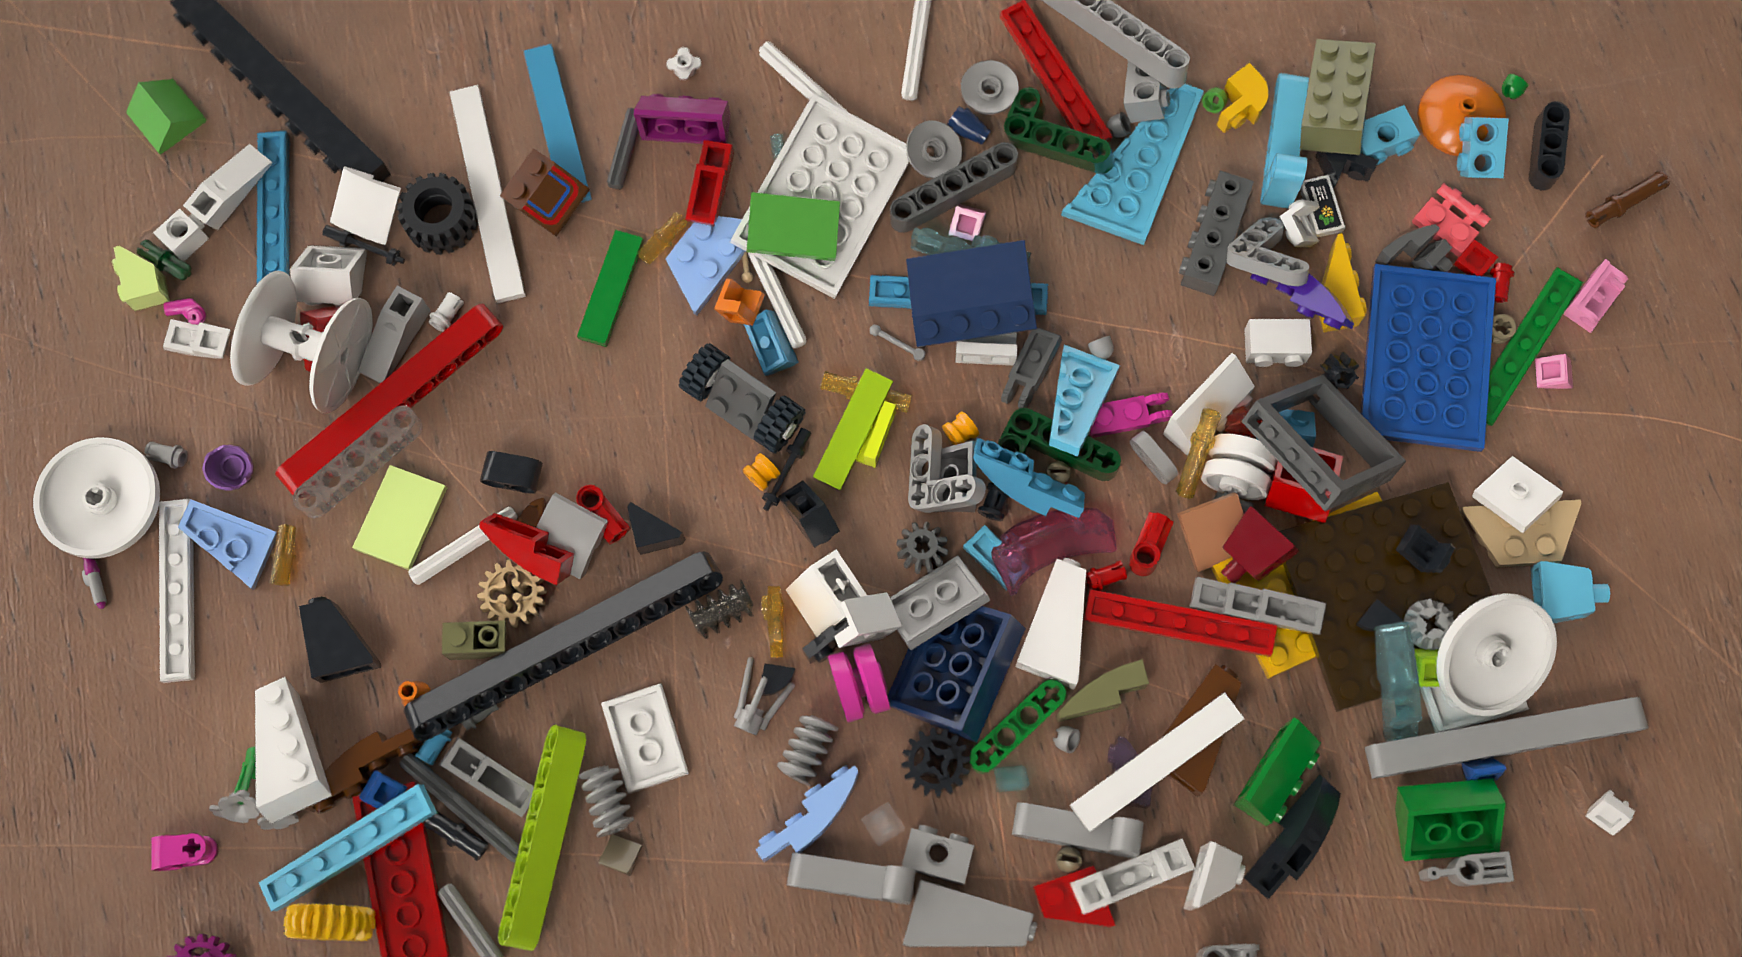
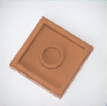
M1233 492L1177 513L1194 568L1197 572L1211 568L1213 565L1231 558L1222 547L1244 516L1237 493Z

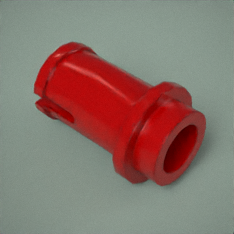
M1496 263L1494 268L1490 270L1492 278H1496L1494 300L1496 303L1508 301L1510 280L1515 274L1510 264Z
M1119 560L1116 563L1099 569H1095V567L1090 568V572L1086 573V582L1089 588L1102 591L1106 585L1126 580L1125 567L1121 568L1123 563Z

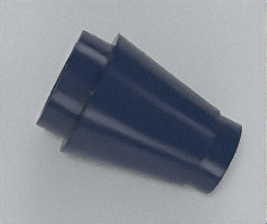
M958 106L947 123L957 135L980 145H983L991 133V130L968 108L964 109L961 106Z

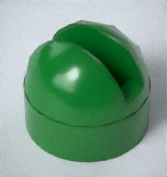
M1508 74L1501 87L1502 94L1506 98L1510 97L1513 100L1520 98L1528 88V83L1515 74Z

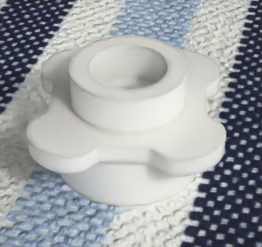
M685 47L680 48L674 58L667 60V68L674 70V73L682 80L692 77L696 69L701 66L700 58L693 57L689 53V49Z

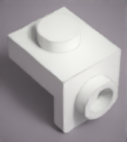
M1300 199L1290 204L1289 210L1280 216L1286 228L1288 240L1294 247L1313 246L1319 240L1307 216L1319 208L1317 201Z

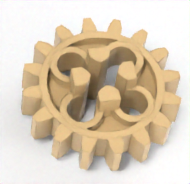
M511 560L506 561V567L504 568L496 563L495 573L485 572V575L489 578L488 581L479 582V586L484 589V592L477 594V598L480 601H486L480 606L481 610L489 612L488 618L491 621H495L499 617L498 621L505 620L506 624L510 621L514 628H517L518 620L521 619L526 624H529L528 615L533 614L538 617L539 613L535 609L536 606H545V601L539 596L547 593V590L543 586H538L544 580L534 576V574L523 569L518 564L514 567ZM511 574L516 575V578L512 580V586L518 591L513 594V600L518 605V609L514 613L508 612L513 605L512 601L506 596L511 594L512 591L506 581L507 577ZM526 588H532V593L529 596L520 594L524 593L527 590ZM501 591L504 593L500 594L497 600L492 599L494 592Z

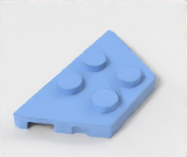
M718 216L715 226L694 222L665 258L693 313L696 315L700 313L746 252L730 243L742 219Z

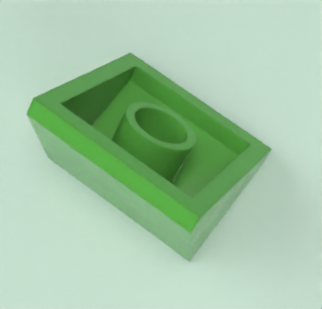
M174 79L139 82L126 111L160 155L207 121Z

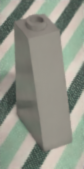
M920 881L903 946L1024 947L1026 941L1033 942L1037 923L1032 921L1033 913Z

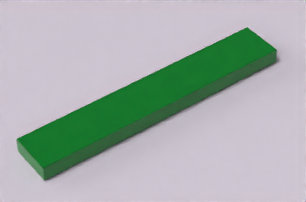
M1558 267L1549 277L1516 329L1515 334L1511 337L1490 370L1486 423L1490 426L1497 420L1583 284L1582 281Z

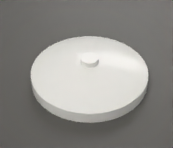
M98 437L81 440L55 455L39 476L33 498L36 522L43 535L53 545L71 555L82 558H104L115 555L135 544L151 526L160 501L159 480L150 461L131 445L112 438Z
M1517 594L1490 596L1467 608L1449 627L1438 651L1436 671L1443 693L1463 711L1478 716L1502 714L1524 703L1539 689L1552 668L1557 648L1556 630L1552 619L1542 607L1530 599Z

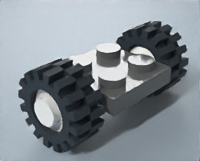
M711 343L705 344L704 347L699 349L698 354L695 353L693 355L692 361L688 362L686 365L688 367L683 370V376L679 379L680 383L678 385L683 391L698 401L705 400L708 397L705 407L773 454L781 451L783 446L787 445L788 440L794 436L793 433L798 430V425L803 421V416L806 413L802 406L786 395L781 396L779 400L777 399L774 402V406H772L776 392L731 362L730 356Z

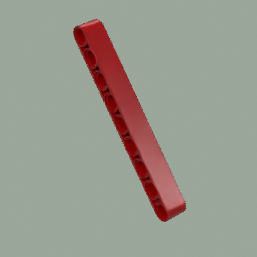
M478 304L471 308L282 463L275 472L276 477L294 498L305 496L498 337L504 328L503 324L484 304Z

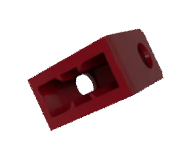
M1250 506L1222 547L1233 559L1220 572L1234 584L1246 572L1251 574L1257 581H1260L1296 555L1299 550Z

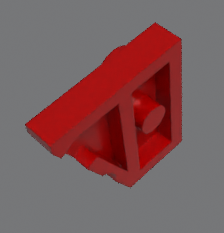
M1094 866L1033 886L1043 918L1108 928L1116 926L1108 905L1083 915L1070 884L1097 873Z

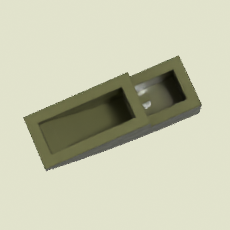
M1143 660L1122 665L1087 684L1058 712L1056 716L1057 721L1062 722L1119 708L1122 704L1120 694L1145 689L1148 686L1149 681Z

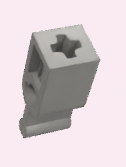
M1509 851L1466 855L1452 859L1446 869L1429 867L1419 871L1421 881L1428 882L1439 877H1448L1452 884L1460 887L1514 881ZM1466 864L1470 869V874L1464 878L1461 875L1460 868ZM1497 867L1495 870H1484V868Z

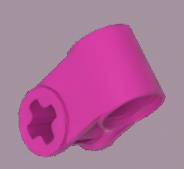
M192 833L152 837L151 870L170 871L178 870L182 867L209 864L217 856V843L211 837ZM201 846V849L195 852V848Z

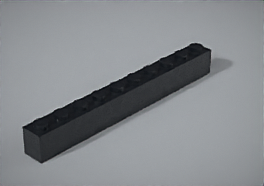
M172 0L169 2L176 11L173 16L185 29L190 26L194 30L191 33L193 37L203 47L208 44L212 48L210 53L219 63L227 62L231 66L228 69L239 82L245 80L249 84L247 89L256 99L264 98L268 102L265 105L267 109L277 119L282 116L287 121L284 125L294 136L297 137L301 134L306 139L303 142L305 146L315 156L320 153L325 158L322 162L332 173L335 174L339 171L342 174L345 166L374 175L373 179L383 182L391 175L385 163L216 0Z

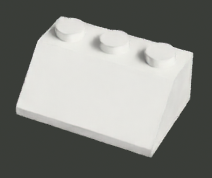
M1231 353L1171 416L1163 435L1189 458L1196 452L1202 454L1211 445L1212 439L1210 437L1217 430L1222 433L1231 424L1233 419L1230 416L1236 409L1242 412L1253 400L1250 394L1255 386L1237 356Z

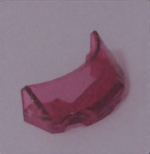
M1085 508L1079 518L1060 510L1050 511L1046 516L1039 514L1011 527L1001 536L1002 543L999 546L993 547L991 555L1010 596H1014L1031 575L1055 563L1056 559L1063 560L1064 558L1078 555L1117 551L1113 519L1097 508Z

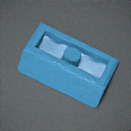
M766 309L757 315L753 326L744 324L765 376L777 373L798 363L795 352L783 330L776 311Z

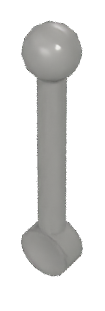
M875 324L870 327L869 331L872 336L879 335L913 354V358L916 361L924 359L925 352L923 349L910 347L882 331L879 325Z

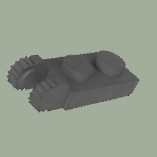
M1041 328L1031 330L1008 375L1009 380L1002 392V402L1010 404L1019 384L1025 386L1019 398L1018 407L1028 408L1034 397L1035 390H1038L1062 342L1061 335Z

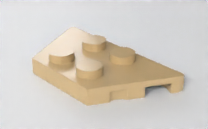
M1581 499L1557 501L1524 533H1521L1486 506L1462 507L1460 512L1463 519L1466 518L1476 532L1474 536L1478 542L1487 549L1488 556L1496 568L1536 565L1540 561L1560 563L1581 506Z

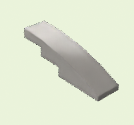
M1196 577L1189 608L1319 635L1326 603L1272 590H1260L1239 584H1227Z

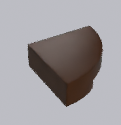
M539 498L529 503L530 505L522 511L516 521L537 528L546 508V500L544 498Z

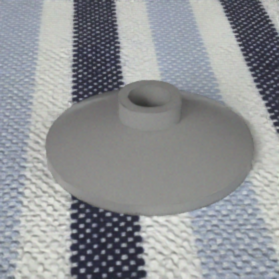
M992 60L981 61L972 65L965 72L961 81V94L964 101L970 108L982 114H998L1007 110L1012 105L1019 89L1015 73L1007 65ZM991 89L994 91V94H986L984 91Z
M925 121L917 125L908 136L906 143L907 157L913 168L921 175L934 179L959 165L962 157L961 142L955 131L948 125L939 121ZM927 148H931L934 151V157L927 153Z

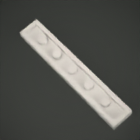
M190 499L159 502L160 682L163 683L195 680L193 540L178 528Z
M1223 693L1073 802L1070 807L1089 832L1233 728L1244 717L1228 696Z

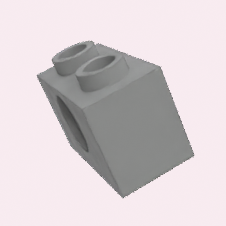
M919 825L918 830L912 828L902 867L915 869L916 873L964 885L974 845L968 844L969 838L950 833L949 838L938 836L937 829L924 825ZM935 845L943 846L948 853L947 859L940 863L934 862L929 856L930 849Z

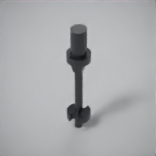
M326 225L323 229L322 235L338 241L340 246L347 248L350 244L356 245L386 257V263L393 266L398 262L401 264L405 262V259L400 257L399 250L392 248L389 252L353 238V233L349 231H342Z
M800 428L793 444L788 445L786 451L790 454L771 493L765 492L762 497L766 501L763 507L764 510L769 511L771 505L777 506L780 499L776 495L795 459L803 458L805 454L803 449L811 435L809 430Z

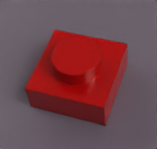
M1474 239L1453 265L1467 275L1483 276L1498 256Z

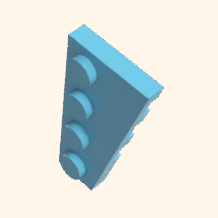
M1063 346L1049 446L1075 456L1079 455L1118 374L1120 365L1070 346Z

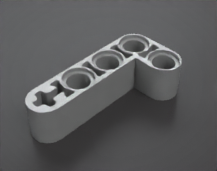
M1018 802L1012 835L1105 854L1136 858L1140 853L1144 822L1123 817L1108 818L1089 832L1073 811Z
M792 853L787 886L911 905L916 870L900 866L886 865L885 867Z

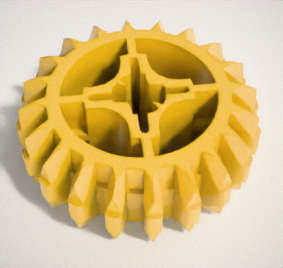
M292 904L287 907V914L284 916V935L295 939L367 941L372 938V933L375 929L374 911L369 907Z

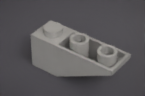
M396 286L380 312L358 369L359 373L379 383L392 374L431 312L423 298Z

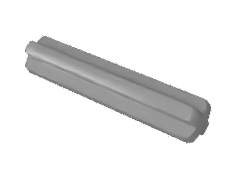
M449 883L441 888L437 893L438 897L481 957H504L455 886Z

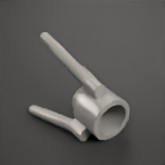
M749 657L745 668L738 708L734 714V718L737 719L734 726L757 736L759 729L766 730L769 721L789 696L795 684L791 682L766 715L762 717L764 711L758 709L757 706L767 683L766 677L761 678L751 705L746 704L745 707L754 661L752 657Z

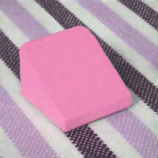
M958 204L949 235L977 242L986 211Z
M1566 354L1535 358L1537 388H1573L1571 360Z

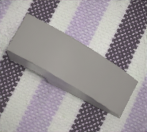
M457 737L440 762V765L515 814L523 817L529 808L534 786Z

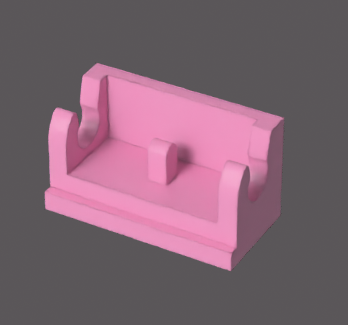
M1606 259L1593 272L1564 312L1565 316L1590 333L1625 288L1624 284L1628 280V277L1623 272L1612 266L1611 262Z

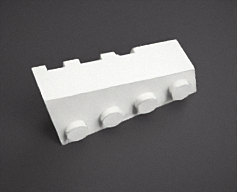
M285 677L255 690L256 808L270 823H274L332 795L298 692Z

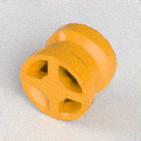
M963 411L956 415V419L953 422H946L942 425L944 433L953 445L965 443L970 438L975 439L980 435L974 422Z
M762 453L755 457V462L752 465H746L742 469L746 477L761 491L768 487V482L771 479H776L780 475L776 466Z

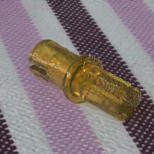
M674 212L659 230L655 229L653 231L654 235L638 251L640 259L647 264H651L666 247H671L672 241L688 226L685 218L675 226L674 224L681 218V215Z
M281 524L278 526L275 551L271 553L273 565L269 584L290 586L292 560L296 559V555H293L296 527L293 525Z

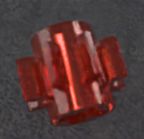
M1245 405L1233 409V414L1226 416V433L1256 439L1255 435L1241 422L1249 410L1246 409Z

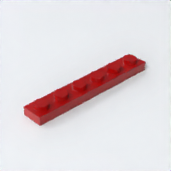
M1022 0L1000 11V19L1070 129L1110 142L1112 134L1026 0Z
M1091 589L1084 617L1086 622L1265 657H1272L1277 625Z

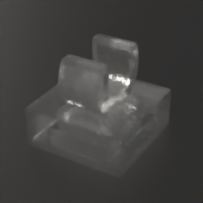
M889 802L861 819L878 847L905 830Z

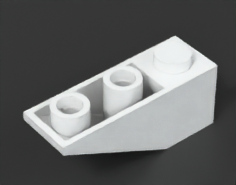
M249 144L203 181L183 206L203 223L218 230L273 162Z

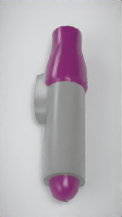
M83 558V581L86 586H90L94 604L99 609H104L107 599L100 578L98 564L94 558Z

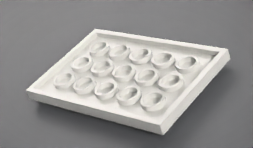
M813 94L757 193L839 201L835 261L759 253L750 254L835 299L909 163L906 143ZM750 206L730 242L745 251L747 248Z

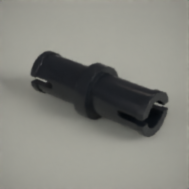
M436 809L437 813L426 820L424 827L429 828L447 840L446 844L451 848L456 846L473 857L474 860H480L487 850L489 843L484 842L467 831V826L463 823L458 825Z

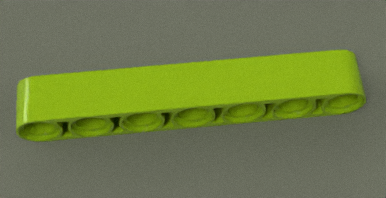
M553 725L547 733L499 927L498 941L500 945L533 951L538 944L586 746V734L584 732Z

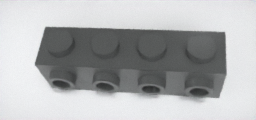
M1221 170L1217 180L1210 179L1205 196L1210 197L1208 206L1201 205L1196 222L1201 223L1199 232L1193 230L1187 246L1192 249L1190 258L1184 256L1178 272L1183 275L1181 286L1212 296L1215 295L1227 263L1228 245L1235 239L1254 181Z

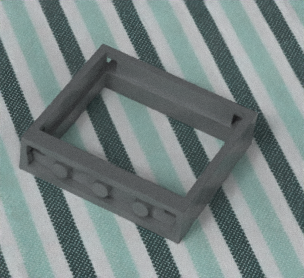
M1324 375L1256 400L1241 421L1324 511L1391 481L1406 462L1393 446ZM1313 394H1317L1321 399L1318 401ZM1309 401L1362 456L1371 468L1342 481L1279 412ZM1327 490L1331 492L1330 499L1324 494Z

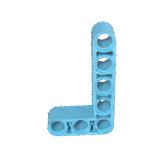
M1284 73L1278 74L1260 204L1288 208L1295 201L1304 182L1307 158L1300 157L1299 155L1301 125L1309 77Z

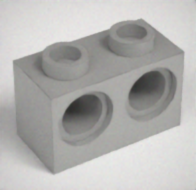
M1128 61L1124 107L1129 122L1164 119L1165 107L1170 106L1169 90L1162 83Z

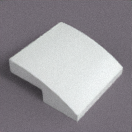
M344 166L330 222L353 234L385 245L401 188L374 180V175Z

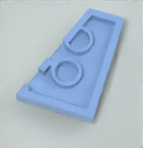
M190 499L178 526L180 530L253 590L256 588L279 533L192 499Z

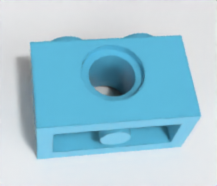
M1405 105L1365 120L1360 153L1379 160L1377 165L1384 162L1391 155L1397 154L1401 156L1410 152L1420 136ZM1378 136L1387 138L1389 142L1380 140Z

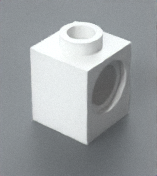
M180 209L153 232L182 261H185L209 239L202 231L205 225L194 214L187 216ZM188 230L184 236L179 237L183 231Z

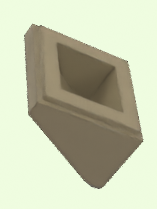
M612 834L598 864L631 876L642 845Z

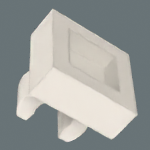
M1610 790L1588 809L1586 817L1610 834L1615 835L1632 820L1635 811L1629 807V802L1626 800L1624 802L1619 801L1613 796L1614 792Z

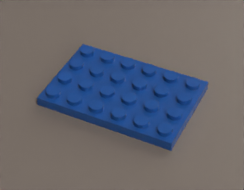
M1382 264L1374 265L1360 413L1386 440L1477 452L1484 450L1496 278Z

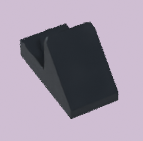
M1317 151L1315 155L1324 176L1329 175L1333 190L1341 173L1347 174L1353 180L1368 182L1379 161L1361 153L1360 155Z

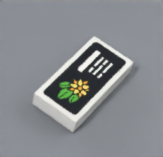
M1329 175L1304 180L1300 188L1302 199H1305V201H1317L1319 205L1318 209L1308 215L1316 236L1322 237L1343 232L1345 225Z

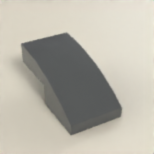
M1435 224L1406 233L1385 247L1375 262L1377 264L1389 265L1403 251L1411 258H1414L1432 241L1440 228Z

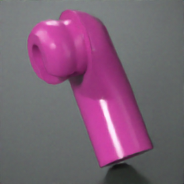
M188 298L164 302L163 306L166 316L182 314L188 319L189 323L199 325V323H203L206 319L205 309L194 299Z

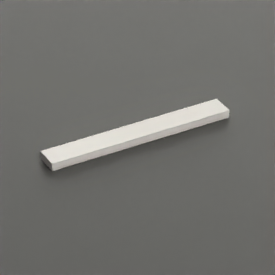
M478 85L450 91L495 301L498 304L526 297L505 200L500 197L502 187Z

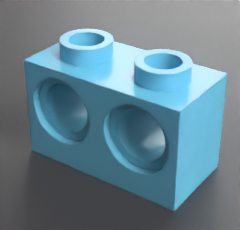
M1465 117L1464 123L1461 124L1459 130V139L1463 141L1462 153H1459L1457 157V170L1460 171V177L1504 178L1509 118ZM1481 125H1485L1488 129V135L1484 140L1480 141L1477 137V130ZM1482 154L1485 158V166L1478 171L1475 168L1474 161L1477 156Z

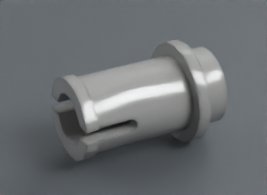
M153 441L146 445L144 454H150L145 455L148 460L169 464L170 468L174 469L183 467L188 457L187 451L180 445L171 447Z

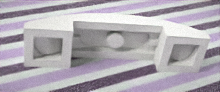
M1180 839L1070 884L1084 915L1194 870L1195 866L1183 839Z

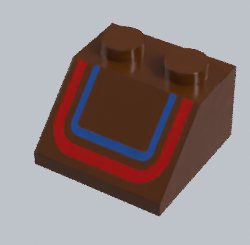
M533 148L502 191L500 197L557 237L590 189L558 164Z

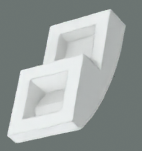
M171 319L163 348L167 351L187 355L223 359L230 329L204 323L194 325Z

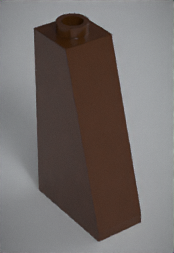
M1215 664L1161 738L1223 693L1235 704L1242 684L1236 679L1238 677L1237 674L1224 665L1219 667ZM1224 734L1176 768L1168 776L1196 797L1200 796L1207 787Z

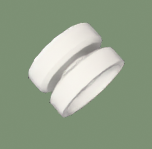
M1236 434L1215 435L1208 452L1212 460L1205 463L1201 476L1203 483L1221 493L1224 491L1228 492V494L1235 492L1241 499H1265L1271 484V479L1267 474L1273 473L1277 459L1259 440Z

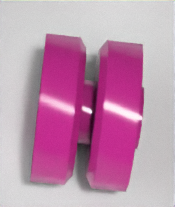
M870 643L854 648L853 656L857 667L854 669L851 668L848 656L843 651L827 656L848 723L864 717L865 711L861 700L863 697H866L869 708L874 714L890 710L885 678L879 661H876Z

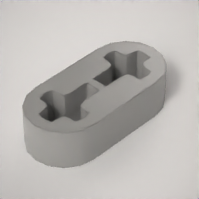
M1141 431L1130 440L1132 449L1161 483L1166 485L1178 476V470L1173 462L1149 434Z

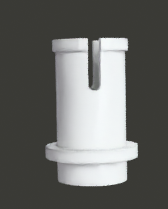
M448 292L436 312H431L429 315L431 318L429 324L439 331H445L446 328L451 326L450 321L464 302L455 294Z

